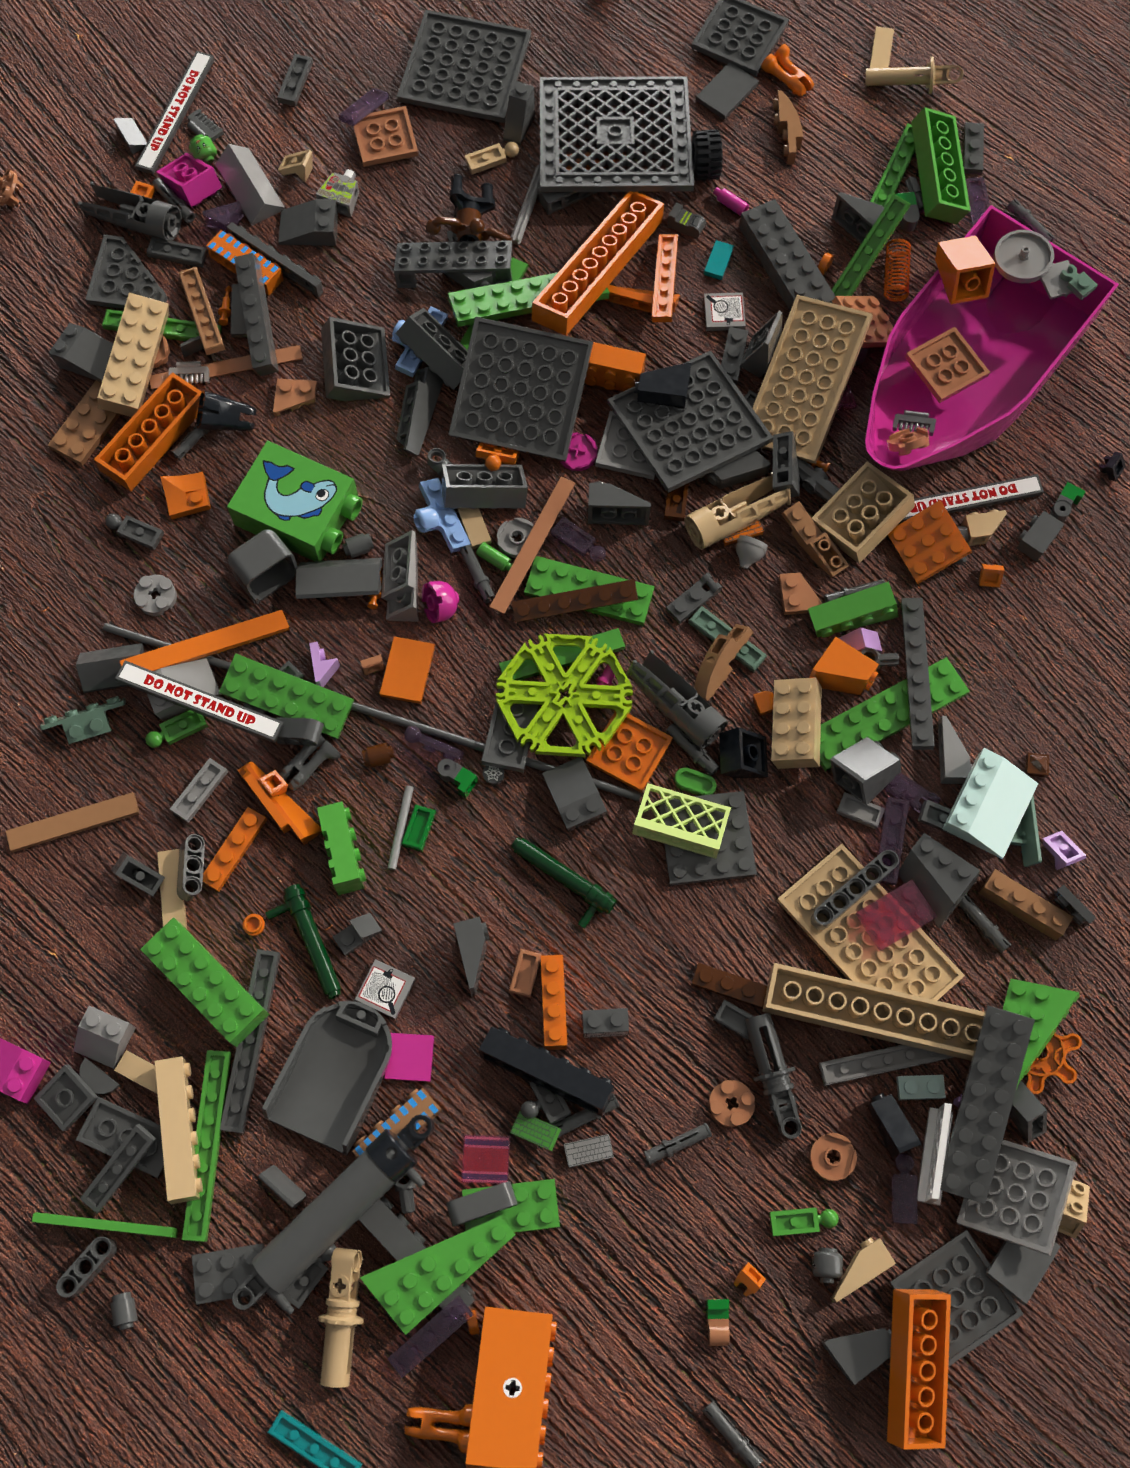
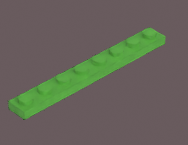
M207 1050L196 1130L198 1145H194L195 1155L199 1154L200 1168L197 1169V1176L202 1179L203 1192H199L200 1199L187 1201L182 1240L207 1242L221 1138L220 1125L225 1106L231 1052Z

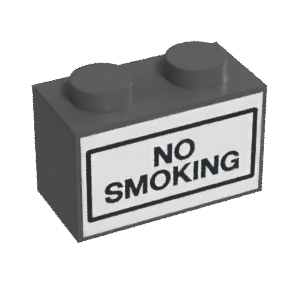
M628 1008L583 1010V1038L628 1035Z

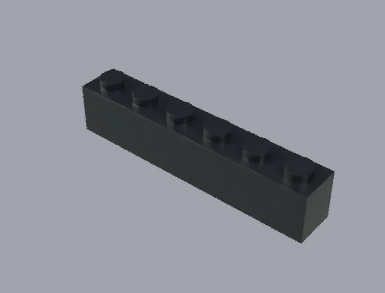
M491 1026L479 1048L480 1058L601 1117L614 1094V1085L609 1079L602 1076L598 1078L584 1067H575L566 1058H557L543 1047L536 1048L522 1037L517 1039L511 1036L504 1028L499 1027L497 1029Z

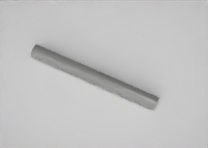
M405 786L387 868L393 871L396 870L414 789L412 786Z

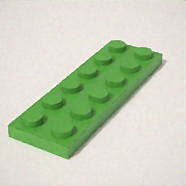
M536 556L524 595L535 598L626 581L628 579ZM635 581L638 595L637 601L583 611L644 626L655 586Z
M236 653L219 691L220 694L279 717L310 718L320 721L324 724L322 733L339 739L354 702L352 698Z

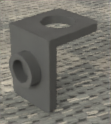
M200 336L190 338L179 345L184 357L204 349ZM214 353L210 354L213 362H215L216 358Z

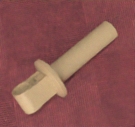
M931 56L927 67L866 68L865 86L926 84V89L929 88V94H932L934 85L958 83L963 78V69L958 65L935 66L934 56ZM953 69L959 71L960 76L957 80H952L949 77V72Z

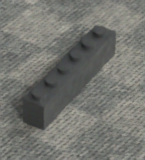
M253 253L234 257L252 368L259 376L279 372L261 263Z
M384 1196L359 1219L360 1222L397 1261L426 1249V1246L423 1244L426 1240L417 1230L412 1233L407 1226L410 1223L401 1213L396 1216L391 1211L394 1206ZM467 1283L463 1286L460 1285L439 1306L456 1322L476 1301L473 1297L475 1291Z

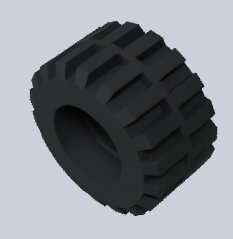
M718 129L694 131L691 141L694 178L696 181L717 180L721 176L723 165L720 132Z

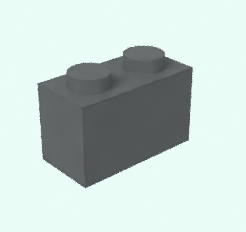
M1045 511L1039 517L1035 515L1029 523L1031 527L1029 531L1024 530L1017 539L1020 543L1016 549L1038 562L1064 526V523Z

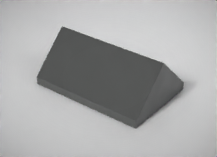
M143 643L80 653L76 662V668L83 692L89 693L127 686L117 682L115 679L121 668L120 660L144 653Z

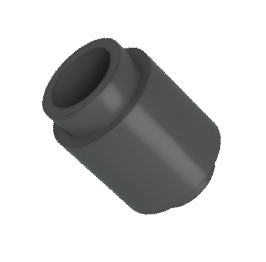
M361 533L344 539L345 544H342L345 555H350L351 559L369 553L371 549H374L369 533Z
M131 1292L112 1296L110 1307L113 1326H119V1331L134 1327L133 1323L138 1321L135 1299L131 1296Z

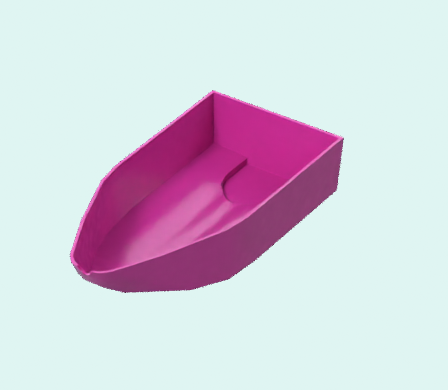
M990 205L965 237L976 236L993 259L996 245L1004 235L1016 230L1031 229ZM1052 242L1050 243L1054 250V264L1068 260L1070 264L1077 268L1078 274L1084 271L1097 284L1096 289L1082 300L1074 293L1068 294L1067 297L1061 296L1050 300L1041 280L1032 283H1016L1003 277L995 267L988 298L950 304L939 270H937L902 312L889 334L873 390L865 438L866 450L869 456L880 465L892 471H904L964 456L996 440L1033 400L1095 321L1119 284ZM956 327L990 371V374L981 381L939 403L906 360L905 355L916 347ZM905 410L930 413L929 418L936 419V426L933 436H929L930 445L928 447L913 449L910 454L902 456L899 455V452H893L888 449L887 439L890 440L889 436L897 432L893 431V422L896 414L904 415Z

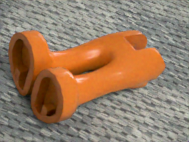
M783 44L778 48L775 55L770 54L764 59L761 69L780 79L795 95L797 94L801 97L806 94V91H810L814 87V82L804 71L790 61V49L786 44Z
M466 1404L458 1411L427 1407L408 1408L406 1416L416 1419L422 1418L421 1427L405 1426V1434L418 1439L452 1442L457 1444L460 1452L467 1454L469 1429L436 1427L434 1424L440 1422L470 1427L473 1404Z

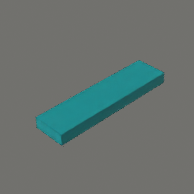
M284 1410L280 1411L267 1432L319 1468H361L363 1465Z

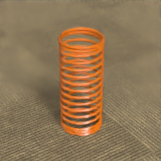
M894 239L886 245L884 297L894 302L905 300L909 296L911 244L904 239ZM895 242H903V243H906V244H907V245H905V244H894V245L888 247L890 244L895 243ZM896 245H903V246H906V247L909 248V249H906V248H903V247H897V248H893V249L889 250L891 247L896 246ZM895 249H904V250H907V251H895V252H892V250H895ZM892 257H906V258H904V259H902V258L893 259ZM893 264H898V265H899V264H904V266H892V265H893ZM892 268H905V269H903V270H900V269L893 270ZM893 275H897V276H898V275H903L904 277H892V276H893ZM892 279H904V280H903V281H893ZM892 289V290H905V291H903V292H892V291H889V290ZM887 291L893 294H902L904 292L907 293L902 296H893L888 294Z

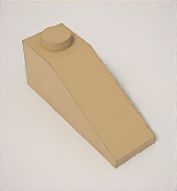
M870 1237L860 1243L861 1249L855 1253L831 1296L832 1302L840 1301L896 1264L880 1238L873 1240Z

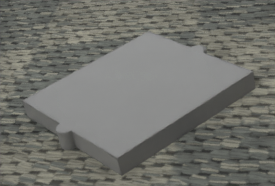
M1068 260L1055 264L1052 263L1049 272L1040 279L1050 300L1061 296L1067 297L1068 294L1073 293L1067 288L1069 281H1064L1060 278V273L1063 269L1070 273L1067 270L1070 265Z

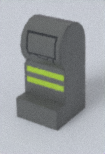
M677 202L668 215L667 227L691 237H699L706 225V220L703 216L683 209V205Z

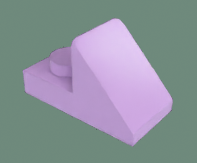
M318 642L309 643L316 685L324 687L340 667L337 658L326 660L324 648L320 649Z
M1063 831L1042 838L1044 847L1055 857L1056 870L1086 859V855Z

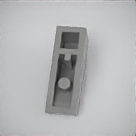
M942 716L938 721L941 784H964L973 764L970 763V756L947 716Z

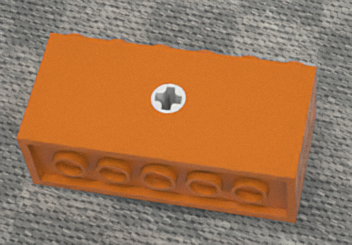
M485 1307L465 1463L466 1468H542L543 1452L538 1451L539 1445H544L546 1426L541 1425L542 1418L547 1419L549 1399H544L545 1392L550 1393L552 1373H547V1367H552L554 1347H550V1341L555 1342L557 1322H552L553 1314ZM511 1388L516 1389L514 1396L509 1395Z

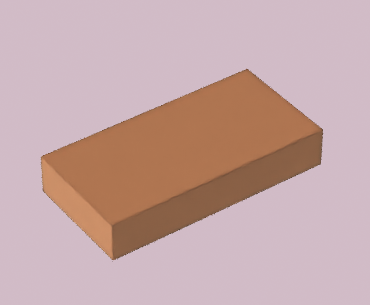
M520 948L509 993L531 998L542 954Z

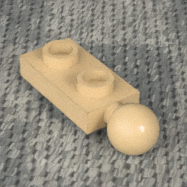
M508 142L502 149L498 143L465 155V161L473 175L506 163V156L511 158L517 156L519 147L515 142Z

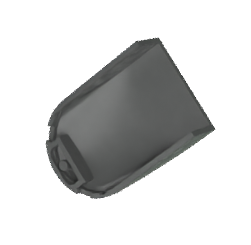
M340 1001L337 1004L318 1010L306 1023L262 1107L264 1119L348 1156L372 1106L391 1058L392 1037L384 1018L372 1007L355 1001Z

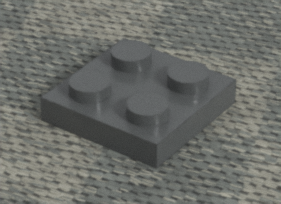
M1062 885L1053 893L1056 897L1054 901L1062 909L1067 908L1072 913V920L1077 925L1087 926L1096 919L1065 885Z
M64 1065L34 1097L35 1101L62 1131H67L98 1098L70 1065Z

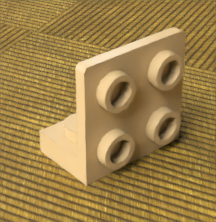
M1073 1180L1058 1232L1076 1238L1087 1223L1090 1190L1088 1185Z

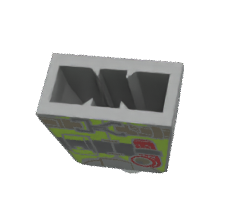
M349 169L343 175L332 173L317 191L316 198L336 199L338 213L352 217L359 195L358 183L355 180L356 174Z

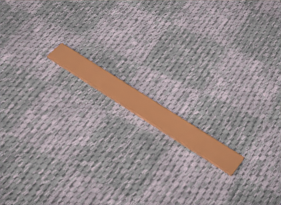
M300 345L275 350L278 364L303 359ZM250 355L201 365L209 368V378L253 370ZM169 372L151 375V390L158 389L169 376Z
M562 476L560 477L489 608L505 614L574 488L575 482Z

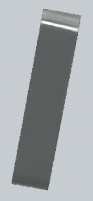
M892 850L881 852L816 908L811 916L812 926L818 930L828 928L895 869L899 862L898 855ZM882 859H889L892 866H885ZM866 872H872L876 880H869ZM850 886L858 887L860 893L853 894L850 891ZM838 899L842 901L844 907L837 908L833 900ZM822 913L826 915L827 922H820L817 914Z

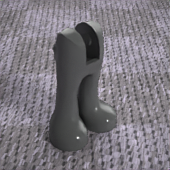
M320 736L317 746H303L299 753L283 768L280 776L286 782L296 773L297 775L288 785V788L295 791L310 778L322 762L328 758L337 760L340 758L341 753ZM318 747H320L319 750L314 754V756L309 760V762H308L307 764L303 765V763L305 762V760H306Z

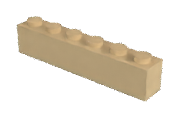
M183 1056L155 1061L167 1201L170 1204L198 1200L200 1199L199 1192H203L202 1179L197 1176V1169L200 1168L199 1154L195 1155L194 1146L198 1145L197 1132L193 1131L192 1122H196L195 1109L190 1106V1099L194 1097L192 1085H188V1077L191 1076L190 1063H186Z

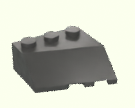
M924 833L909 852L897 876L911 894L918 899L922 908L932 917L936 926L940 929L977 881L980 870Z

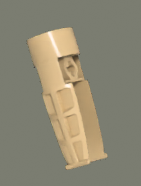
M771 472V476L735 490L709 505L684 517L685 527L693 543L703 550L757 522L785 503L790 505V488L750 504L773 490V472Z

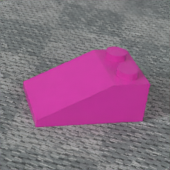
M188 153L156 171L157 175L168 187L191 207L199 205L203 199L216 194L217 190L222 188L214 168L199 159H195Z
M0 1038V1092L29 1104L51 1062Z

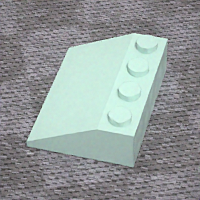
M983 748L978 754L942 829L1003 859L1038 783L1004 757Z

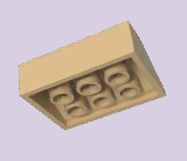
M867 461L812 519L844 553L860 564L915 507L914 495Z

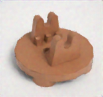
M10 169L5 172L3 177L0 176V206L7 204L15 207V204H19V200L13 196V191L18 192L19 188H23V184L17 180V173Z

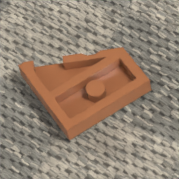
M277 379L273 407L274 416H279L282 411L288 409L293 411L302 405L316 402L317 381Z
M801 573L779 575L784 615L809 613L808 608L823 604Z

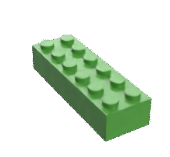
M924 107L911 123L925 216L957 224L970 212L956 116Z
M174 917L140 949L228 1042L235 1047L270 1015Z

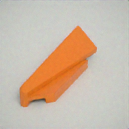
M612 285L607 287L610 292L609 298L603 300L652 313L654 291ZM674 294L673 312H675L678 304L679 294Z
M248 762L237 770L284 834L292 829L301 843L305 845L322 833L321 827L286 793L276 796H270L258 782V779L266 774L255 763Z

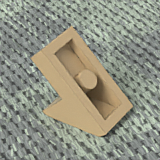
M309 149L286 155L278 171L282 175L296 173L306 182L313 168L312 151Z

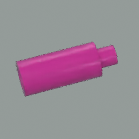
M715 188L713 194L717 196V201L741 216L742 212L749 209L748 203L727 189Z

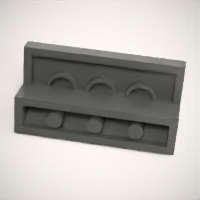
M382 558L300 562L296 568V599L377 595L381 590L380 570L382 568Z

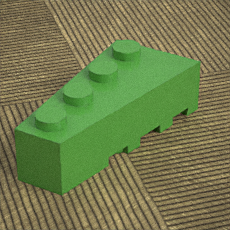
M889 581L808 608L817 637H829L834 633L898 618L897 603Z
M343 801L318 807L317 811L323 836H325V849L328 857H330L328 863L333 876L332 882L338 895L364 889L363 882L367 880L364 868L360 869L358 861L362 859L359 848L354 847L353 841L357 840L354 827L350 828L348 821L352 820L349 807L345 808Z

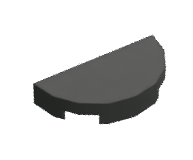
M84 1058L80 1065L79 1076L95 1094L112 1093L121 1086L90 1060Z

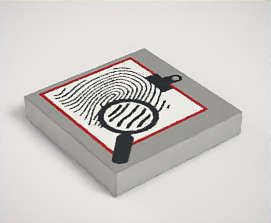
M743 292L704 294L706 331L729 330V327L745 330Z
M375 959L355 1001L366 1004L396 1020L416 979Z

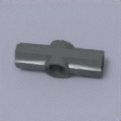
M797 457L802 487L810 494L815 493L827 503L838 492L839 488L828 480L827 474L818 467L813 468L809 463Z

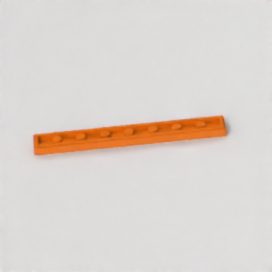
M279 610L120 660V665L122 667L124 661H128L151 671H156L160 668L198 660L289 631L290 629L283 610Z

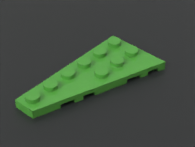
M1010 979L1003 1010L1035 1019L1018 1084L1024 1075H1027L1035 1059H1038L1053 1037L1056 1028L1062 1019H1065L1073 1003H1076L1080 997L1079 992Z
M499 1216L364 1275L360 1279L404 1334L407 1335L516 1234Z

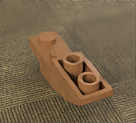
M778 90L777 98L773 99V110H776L774 126H777V134H782V141H785L783 157H786V164L794 165L796 149H801L803 139L802 126L794 105L782 90Z
M800 501L781 514L793 530L791 534L800 546L828 575L834 577L849 566L826 532L822 533Z
M736 624L727 636L719 634L712 643L700 666L694 686L697 693L705 701L714 696L715 691L733 670L729 663L753 634L750 627Z

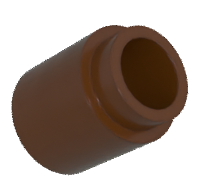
M387 742L366 747V750H362L366 767L371 766L373 768L392 763L391 759L395 758L392 745L388 746Z

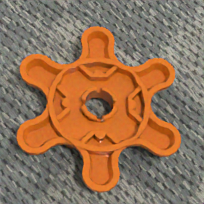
M1056 1033L1053 1035L1044 1048L1046 1057L1036 1058L1027 1073L1028 1081L1026 1086L1033 1094H1040L1043 1091L1044 1081L1049 1076H1057L1065 1084H1072L1076 1081L1077 1073L1067 1064L1066 1055L1068 1052L1081 1047L1082 1039L1075 1033H1070L1066 1036H1059Z

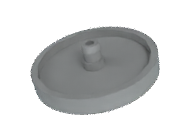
M1016 230L1004 235L998 241L993 259L996 269L1006 279L1016 283H1032L1040 280L1049 272L1054 260V250L1051 243L1043 235L1031 230Z

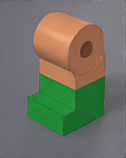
M729 1299L706 1300L709 1346H729Z

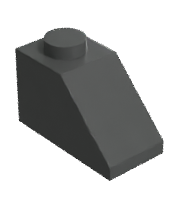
M124 852L111 870L115 875L154 896L165 878Z

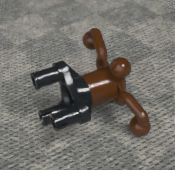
M452 175L450 177L451 190L449 191V199L455 206L453 217L440 216L429 220L426 223V231L431 235H436L440 232L441 225H451V231L456 234L458 240L456 242L486 241L491 236L500 239L499 241H512V238L504 232L494 228L484 229L485 225L483 220H481V215L495 209L493 185L491 183H483L481 185L482 198H478L464 192L462 175Z

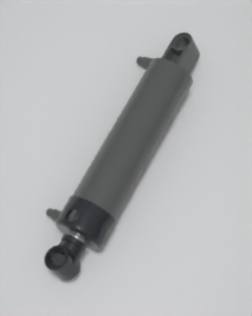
M416 1115L397 1134L399 1138L389 1129H385L371 1142L355 1161L252 1259V1264L256 1271L233 1293L232 1301L234 1306L241 1310L248 1309L267 1293L288 1315L293 1313L294 1308L282 1294L405 1175L420 1188L425 1184L421 1176L414 1169L417 1165V1159L410 1150L414 1151L432 1135L435 1129L432 1118L427 1115ZM420 1120H424L428 1126L423 1134L416 1130V1124ZM243 1291H247L250 1294L251 1299L248 1304L241 1300V1293Z

